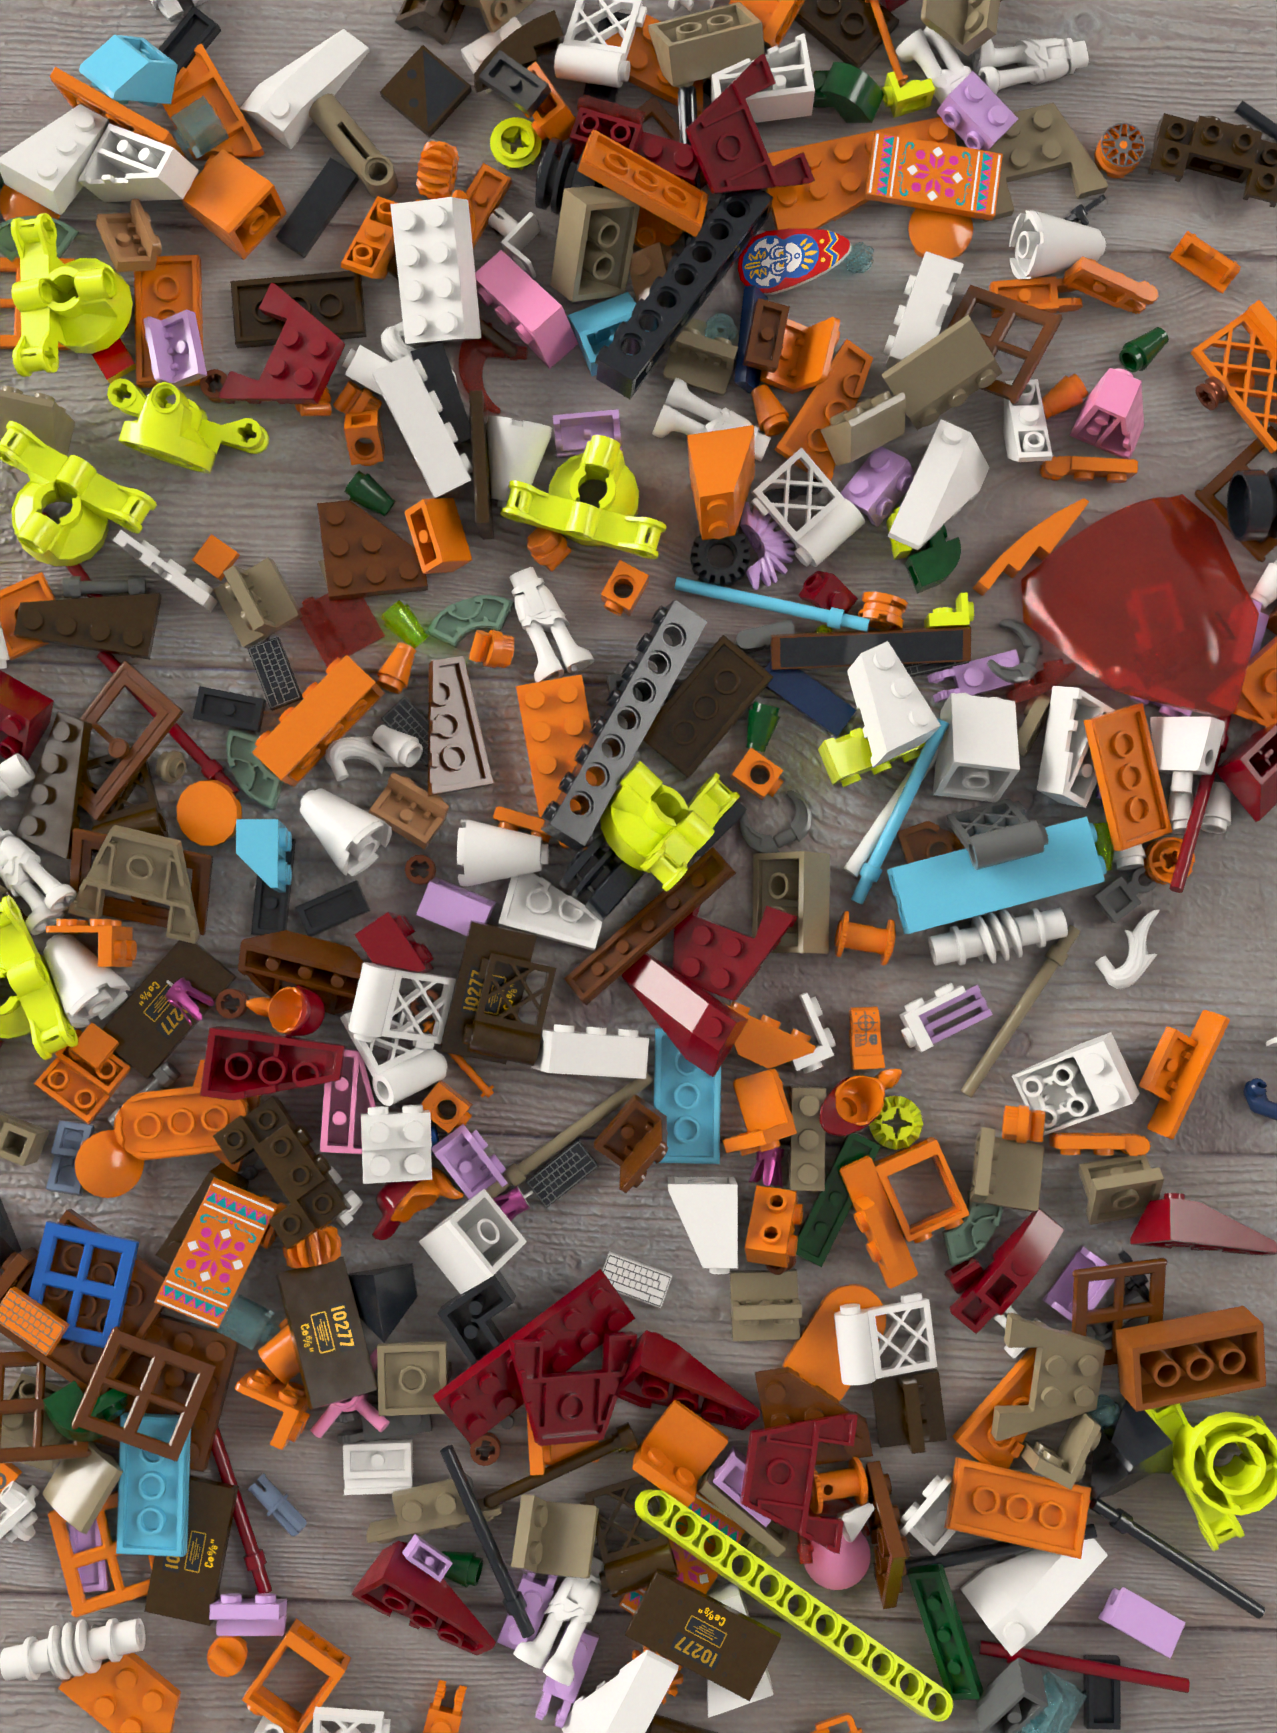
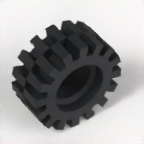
M738 529L734 536L721 539L702 540L701 533L699 537L695 538L691 549L690 562L694 574L699 576L698 580L725 587L728 584L732 586L738 579H742L749 565L750 547L749 543L746 544L745 542L746 537L743 534L739 535L737 533ZM715 545L727 546L733 554L731 564L725 568H716L708 561V551Z

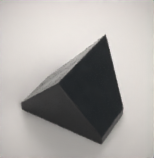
M413 1263L348 1273L359 1318L383 1343H385L418 1297Z
M1126 1400L1108 1448L1129 1472L1170 1474L1173 1470V1442L1145 1410L1136 1412Z
M1115 1425L1101 1427V1438L1094 1450L1090 1481V1497L1094 1499L1114 1495L1152 1474L1129 1472L1108 1448L1116 1429Z

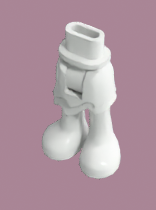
M927 26L924 31L918 29L912 33L895 50L900 61L906 63L915 60L927 78L932 79L935 88L934 97L940 104L971 73L970 67L964 66L955 47ZM930 46L935 47L947 69H941Z
M1027 38L1026 40H1017L1016 46L1007 48H994L993 42L990 39L972 52L974 73H978L977 76L995 95L998 90L1016 84L1030 82L1032 85H1037L1059 79L1064 75L1073 74L1076 68L1087 67L1089 63L1085 41L1073 42L1071 38H1066L1065 40L1058 38L1040 40ZM1014 63L1020 66L1019 68L999 71L996 69V67Z
M676 377L652 435L664 438L672 431L692 435L750 426L752 424L746 418L732 410L730 411L726 407L720 409L700 399L689 391L686 382ZM675 409L687 410L711 422L705 426ZM754 426L755 460L761 462L771 437L759 433V427Z
M533 567L512 574L509 578L514 587L511 592L513 597H515V609L522 628L527 631L538 658V666L534 672L535 681L541 682L558 679L564 675L562 665L556 657L544 631L553 634L568 673H576L589 667L594 662L592 654L589 650L578 646L571 637L566 627L570 624L565 618L566 614L558 606L551 591L544 585L543 578L537 577Z
M0 827V877L14 897L21 896L30 906L32 913L28 916L25 924L31 934L38 935L46 931V926H54L56 919L64 917L63 911L69 909L77 893L70 885L61 884L39 864L41 861L40 857L22 840L15 837L9 830L3 831ZM36 882L44 891L46 897L32 883Z
M593 1556L591 1574L588 1579L566 1577L563 1580L554 1598L548 1603V1608L543 1613L548 1614L537 1637L533 1641L521 1642L514 1651V1655L533 1667L544 1669L543 1672L547 1676L566 1686H570L575 1673L572 1661L580 1637L587 1623L592 1622L601 1598L602 1585L599 1572L604 1571L603 1561ZM563 1621H570L557 1651L548 1661L552 1646Z

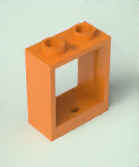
M929 1137L873 1162L902 1235L907 1242L912 1240L914 1243L926 1241L933 1236L932 1231L944 1227L945 1230L955 1228L964 1223L962 1218L970 1215L937 1139ZM932 1157L953 1206L908 1225L887 1176Z
M296 1618L248 1687L242 1701L247 1704L248 1709L253 1714L266 1717L274 1724L279 1725L284 1733H303L313 1719L315 1707L323 1705L345 1673L351 1657ZM288 1647L328 1675L303 1714L262 1685Z

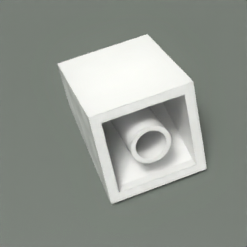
M951 693L940 713V719L949 723V726L938 749L933 795L997 802L1020 770L1015 701L1003 700L999 697L987 698L971 696L967 693Z
M667 1177L669 1194L702 1267L709 1268V1273L728 1274L730 1273V1268H738V1184L735 1178Z
M485 1189L481 1190L445 1218L419 1241L460 1294L467 1292L492 1277L527 1242Z

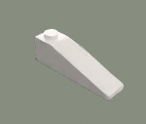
M342 29L261 82L239 109L242 114L291 150L314 122L309 117V110L313 103L325 94L335 95L370 50L366 45Z
M942 419L940 420L887 537L919 550L941 529L945 522L952 516H955L970 499L972 500L979 493L990 467L971 432Z
M1094 1538L1084 1540L1081 1559L1039 1549L1017 1553L1014 1558L999 1564L994 1562L985 1566L960 1587L982 1620L1011 1656L1040 1633L1108 1556Z
M646 1650L621 1668L619 1675L609 1682L604 1680L597 1685L596 1691L588 1697L583 1695L576 1700L568 1713L563 1728H561L563 1733H645L671 1685L679 1665L650 1650Z

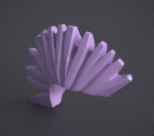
M746 502L740 526L759 558L745 572L753 589L758 590L760 578L768 587L771 586V581L773 583L778 581L775 570L783 575L786 574L788 570L781 562L792 563L793 559L789 556H793L794 551L788 549L795 546L794 544L786 543L791 539L789 536H786L783 529L776 532L773 531L778 526V523L776 521L769 523L771 518L769 513L763 517L755 506L751 511L749 502Z

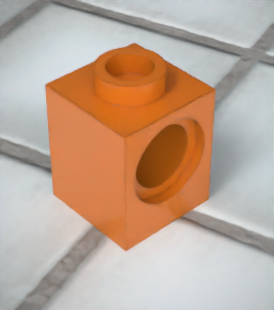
M378 410L345 414L344 432L351 465L372 466L378 462H383L385 444ZM368 438L373 442L365 444L358 439Z
M619 560L601 593V601L605 603L604 608L618 616H621L622 613L631 616L649 583V575ZM621 584H626L632 588L633 592L627 598H620L614 593L615 588Z
M752 748L749 749L730 777V779L760 800H763L767 794L773 798L784 782L779 778L783 769ZM755 768H762L768 774V781L765 784H756L751 780L750 772Z
M442 1080L435 1085L421 1103L423 1110L430 1111L431 1120L448 1134L454 1128L457 1129L462 1124L466 1125L473 1116L468 1112L473 1104ZM443 1100H451L456 1105L457 1111L454 1117L447 1118L441 1114L439 1107Z

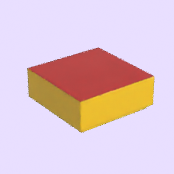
M121 338L115 341L109 348L92 354L110 384L136 369V363Z

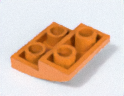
M78 1028L75 1030L79 1038L83 1032ZM67 1046L56 1052L55 1060L36 1080L34 1085L87 1125H90L131 1070V1067L111 1054L97 1071L72 1053L69 1049L70 1047Z

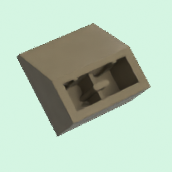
M2 386V390L0 389V441L7 432L6 425L9 421H13L26 427L47 446L67 456L75 421L66 413V409L59 406L52 396L35 393L33 397L24 395L17 388Z
M887 391L876 397L872 396L856 404L857 407L849 411L845 410L829 418L831 425L821 429V433L836 466L850 463L904 434L906 411L904 392L891 396L890 392Z
M22 1373L6 1400L35 1398L36 1378ZM45 1381V1397H49L63 1387ZM34 1413L3 1415L1 1448L33 1446ZM44 1413L42 1446L69 1444L70 1439L61 1435L47 1413ZM60 1459L21 1463L53 1474Z

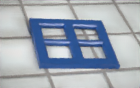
M46 1222L28 1296L42 1305L46 1285L73 1291L66 1321L70 1326L62 1339L100 1348L105 1347L112 1329L116 1326L120 1327L139 1241L57 1222ZM57 1239L85 1245L77 1277L50 1271ZM94 1247L122 1253L114 1286L87 1279ZM83 1294L110 1300L103 1333L76 1327Z

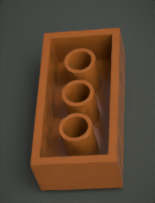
M1245 1306L1115 1330L1119 1392L1136 1412L1266 1387L1264 1324Z

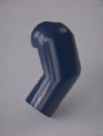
M1259 1078L1248 1081L1245 1084L1243 1093L1250 1110L1277 1121V1103L1268 1100L1267 1091L1264 1089L1267 1087V1084Z

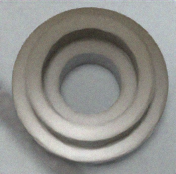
M175 750L163 752L156 763V774L162 777L164 782L170 784L180 779L186 770L183 754Z

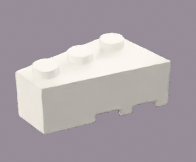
M805 33L795 37V42L781 48L774 46L767 50L765 56L776 84L746 98L755 123L812 115L815 88ZM748 58L712 74L711 103L754 60L750 61Z
M79 104L0 157V173L5 185L62 215L83 187L78 182V179L104 134L109 120Z
M109 123L78 182L103 202H126L132 199H139L140 201L179 200L185 197L199 170L175 148Z
M927 251L925 252L917 275L910 274L903 293L909 295L906 306L899 305L893 324L899 326L896 336L889 335L883 351V354L888 356L886 368L890 369L939 335L945 313L952 299L955 284L964 264Z
M888 641L861 653L847 672L857 709L861 710L865 725L863 728L865 739L868 738L872 752L870 760L873 768L925 743L941 726Z
M1052 687L1037 791L1061 804L1086 808L1097 783V777L1083 721L1115 711L1114 709L1080 688Z
M554 1024V1030L542 1029L539 1053L534 1066H531V1068L557 1074L646 1079L649 1038L639 1037V1030L618 1029V1035L606 1034L607 1028L586 1027V1032L574 1031V1026Z
M733 1583L707 1592L706 1595L750 1617L741 1589ZM767 1668L750 1701L707 1679L708 1718L774 1695Z

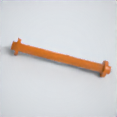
M865 0L866 3L870 2L892 69L895 72L899 86L903 87L909 77L902 73L879 1Z
M429 1020L423 1024L425 1029L422 1032L426 1033L428 1031L432 1034L435 1020L433 1022ZM448 1053L483 1092L480 1095L482 1098L485 1095L489 1098L494 1093L492 1091L494 1088L493 1084L489 1087L461 1055Z

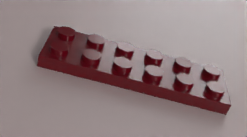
M599 1269L435 1393L433 1397L439 1407L471 1445L524 1404L509 1347V1340L541 1339L544 1341L542 1374L561 1373L568 1371L602 1345L604 1333L619 1332L636 1318L604 1272Z

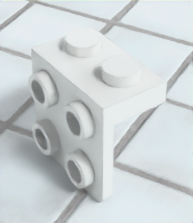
M949 1474L943 1480L937 1475L922 1492L927 1498L920 1506L915 1501L900 1519L904 1526L899 1532L904 1536L910 1532L934 1556L956 1532L955 1530L944 1528L952 1477Z

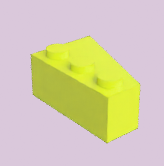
M861 727L850 731V734L834 739L833 737L824 740L818 751L832 785L841 782L842 786L846 787L861 781L860 774L872 770L873 775L891 769L890 762L902 758L904 763L918 758L925 743L874 768L870 760L872 757L868 738L865 739L863 728L861 729Z

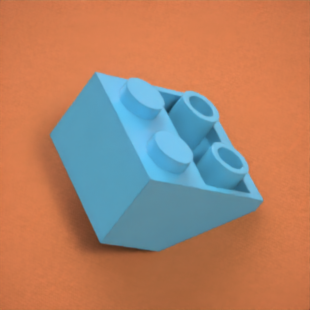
M113 35L80 65L79 72L91 81L92 86L101 89L108 97L120 104H128V101H138L143 105L156 107L157 103L171 104L178 64L144 38Z
M629 292L568 315L569 322L591 376L597 375L598 365L595 363V360L604 345L609 347L614 340V334L622 322L627 323L632 317V311L636 302Z
M236 819V854L270 888L279 893H286V885H291L292 879L291 865H287L286 851H291L292 849L291 831H288L286 826L278 819Z

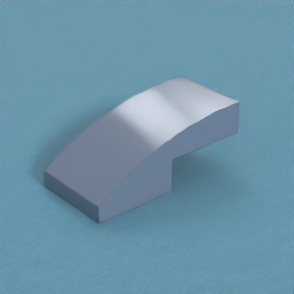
M59 1120L51 1150L54 1159L46 1186L48 1191L77 1196L83 1195L84 1188L79 1183L75 1173V1159L82 1142L93 1135V1125Z

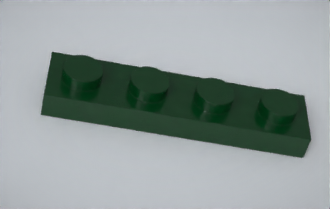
M855 1132L846 1135L825 1178V1191H819L797 1235L796 1255L820 1267L823 1266L853 1204L840 1174V1168L865 1156H869L874 1161L881 1147L879 1144Z
M943 1564L910 1567L907 1575L944 1689L951 1695L953 1701L981 1699L984 1690Z

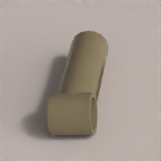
M328 93L318 98L309 110V117L363 181L372 197L376 198L379 196L385 199L392 197L397 191L398 179L391 160L380 153L333 94ZM378 174L387 175L381 181L373 180V178Z

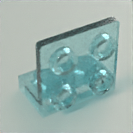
M1047 1671L1043 1682L1048 1707H1044V1711H1040L1039 1715L1035 1716V1719L1030 1720V1724H1026V1728H1021L1022 1732L1017 1733H1068L1086 1698L1085 1692Z

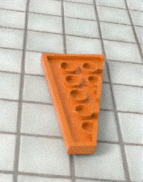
M941 117L768 153L772 166H775L804 152L815 181L805 185L766 189L767 193L773 196L771 212L775 229H818L869 202L870 200L865 199L872 140L875 132L957 146L954 130L948 127Z

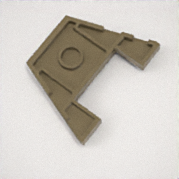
M1054 102L1013 112L1018 120L989 150L990 152L1003 154L996 211L993 220L1012 216L1014 212L1007 182L1069 168L1077 199L1104 193L1108 188L1107 181Z
M114 825L95 857L87 877L83 880L75 900L69 907L68 913L91 919H99L103 914L105 890L169 905L166 937L195 944L199 940L200 932L181 841Z
M1007 1313L1004 1342L1008 1348L1037 1347L1029 1404L995 1406L991 1431L994 1439L1001 1441L1096 1410L1105 1346L1098 1340L1064 1329L1062 1331L1048 1327L1043 1322L1036 1320L1032 1322L1022 1319L1018 1314Z

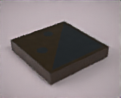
M422 45L385 85L380 94L386 102L430 138L472 92L469 83Z

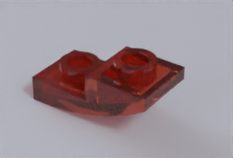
M1063 659L1043 663L1044 669L1035 674L1036 685L1034 679L1022 683H1014L1015 690L1006 692V699L1019 703L1049 691L1053 686H1057L1076 669L1075 662L1064 664Z

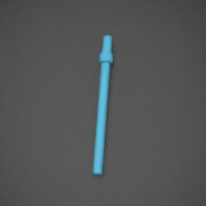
M677 577L675 582V590L827 623V627L841 629L842 626L867 632L870 623L868 618L845 614V610L834 607L827 610Z
M937 718L941 726L926 741L869 862H864L859 874L862 876L851 897V900L863 905L873 882L878 881L883 871L880 867L949 726V723Z

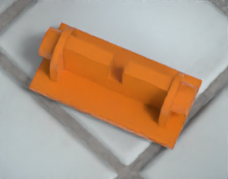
M1189 231L1185 233L1169 256V259L1221 294L1224 293L1230 282L1233 281L1241 270V266L1237 264L1238 262H1233L1196 237L1195 233L1192 234Z

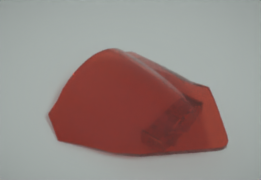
M1183 494L1140 501L1098 520L1061 545L1040 565L1021 579L1023 622L1056 646L1086 672L1114 691L1214 717L1224 718L1235 712L1253 647L1259 612L1244 587L1215 521Z

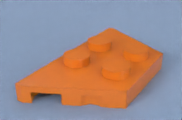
M646 14L643 27H636L626 59L630 61L631 65L628 82L678 106L679 88L673 87L663 76L649 34L648 25L661 21ZM619 33L605 40L607 45L621 47L623 41ZM703 79L694 81L692 85L696 88L697 117L703 111Z
M202 43L197 45L194 50L195 57L187 68L182 67L176 75L171 104L161 103L194 160H208L210 157L216 156L222 149L235 158L263 156L265 153L205 48Z
M1277 636L1205 698L1206 703L1265 727L1277 723Z
M135 1653L123 1655L119 1662L102 1661L101 1667L96 1673L86 1672L83 1676L70 1677L65 1679L58 1687L60 1691L111 1733L173 1732L174 1716L179 1705L181 1691Z

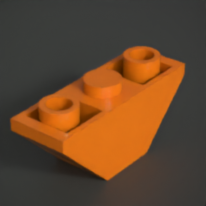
M379 196L376 197L341 262V268L373 279H385L388 274V264L396 254L390 204H397V202Z
M732 1000L731 1005L728 1006L748 1019L734 1043V1048L738 1055L770 1069L814 1053L816 1046L809 1043L811 1036L794 1028L791 1034L778 1029L781 1022L764 1014L760 1020L748 1015L751 1008Z

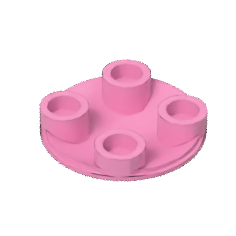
M861 1531L853 1542L846 1541L842 1533L840 1554L833 1553L809 1539H806L802 1547L803 1562L807 1573L817 1584L827 1589L843 1590L850 1588L864 1577L869 1568L870 1547Z

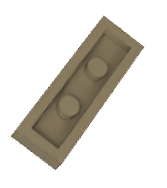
M711 1466L702 1476L699 1492L751 1535L747 1541L746 1548L761 1560L770 1553L778 1558L787 1548L789 1531L771 1520L767 1527L762 1525L713 1483L715 1468Z

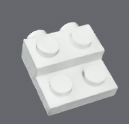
M423 1105L402 1106V1112H389L387 1106L369 1107L368 1113L361 1114L363 1184L432 1180L431 1113L429 1110H423Z

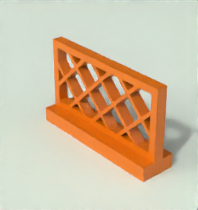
M1258 300L1249 306L1246 312L1195 347L1190 354L1209 377L1214 376L1224 384L1228 392L1227 400L1268 451L1273 454L1277 451V441L1275 442L1267 432L1268 422L1277 423V415L1269 414L1271 400H1277V393L1272 392L1274 378H1277V370H1275V367L1277 368V320L1263 303ZM1242 325L1250 334L1249 344L1231 342L1233 330ZM1226 336V341H1222L1221 339ZM1209 347L1225 348L1223 363L1210 361L1204 354V351ZM1230 349L1248 352L1246 366L1228 364ZM1254 352L1267 355L1270 359L1269 369L1252 367ZM1227 371L1245 374L1243 388L1231 387L1226 381ZM1251 374L1268 377L1266 391L1249 389ZM1248 396L1265 399L1263 414L1249 410L1246 406Z

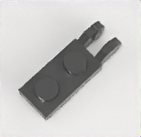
M378 1402L370 1403L378 1410ZM357 1410L353 1412L342 1411L335 1422L345 1423L361 1418L363 1429L346 1430L337 1435L338 1443L347 1444L363 1439L366 1442L430 1432L433 1429L431 1414L384 1416L390 1423L380 1433Z

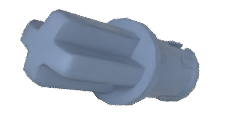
M263 1473L256 1481L265 1489V1492L255 1482L247 1490L268 1510L267 1516L272 1515L291 1536L298 1535L306 1526V1519L287 1500V1493L283 1496Z

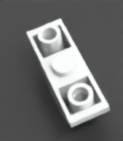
M1038 379L1029 380L1018 403L1012 404L1010 400L1004 398L1003 434L1007 457L1016 462L1052 460L1051 445ZM1014 380L1005 381V383L1012 385Z

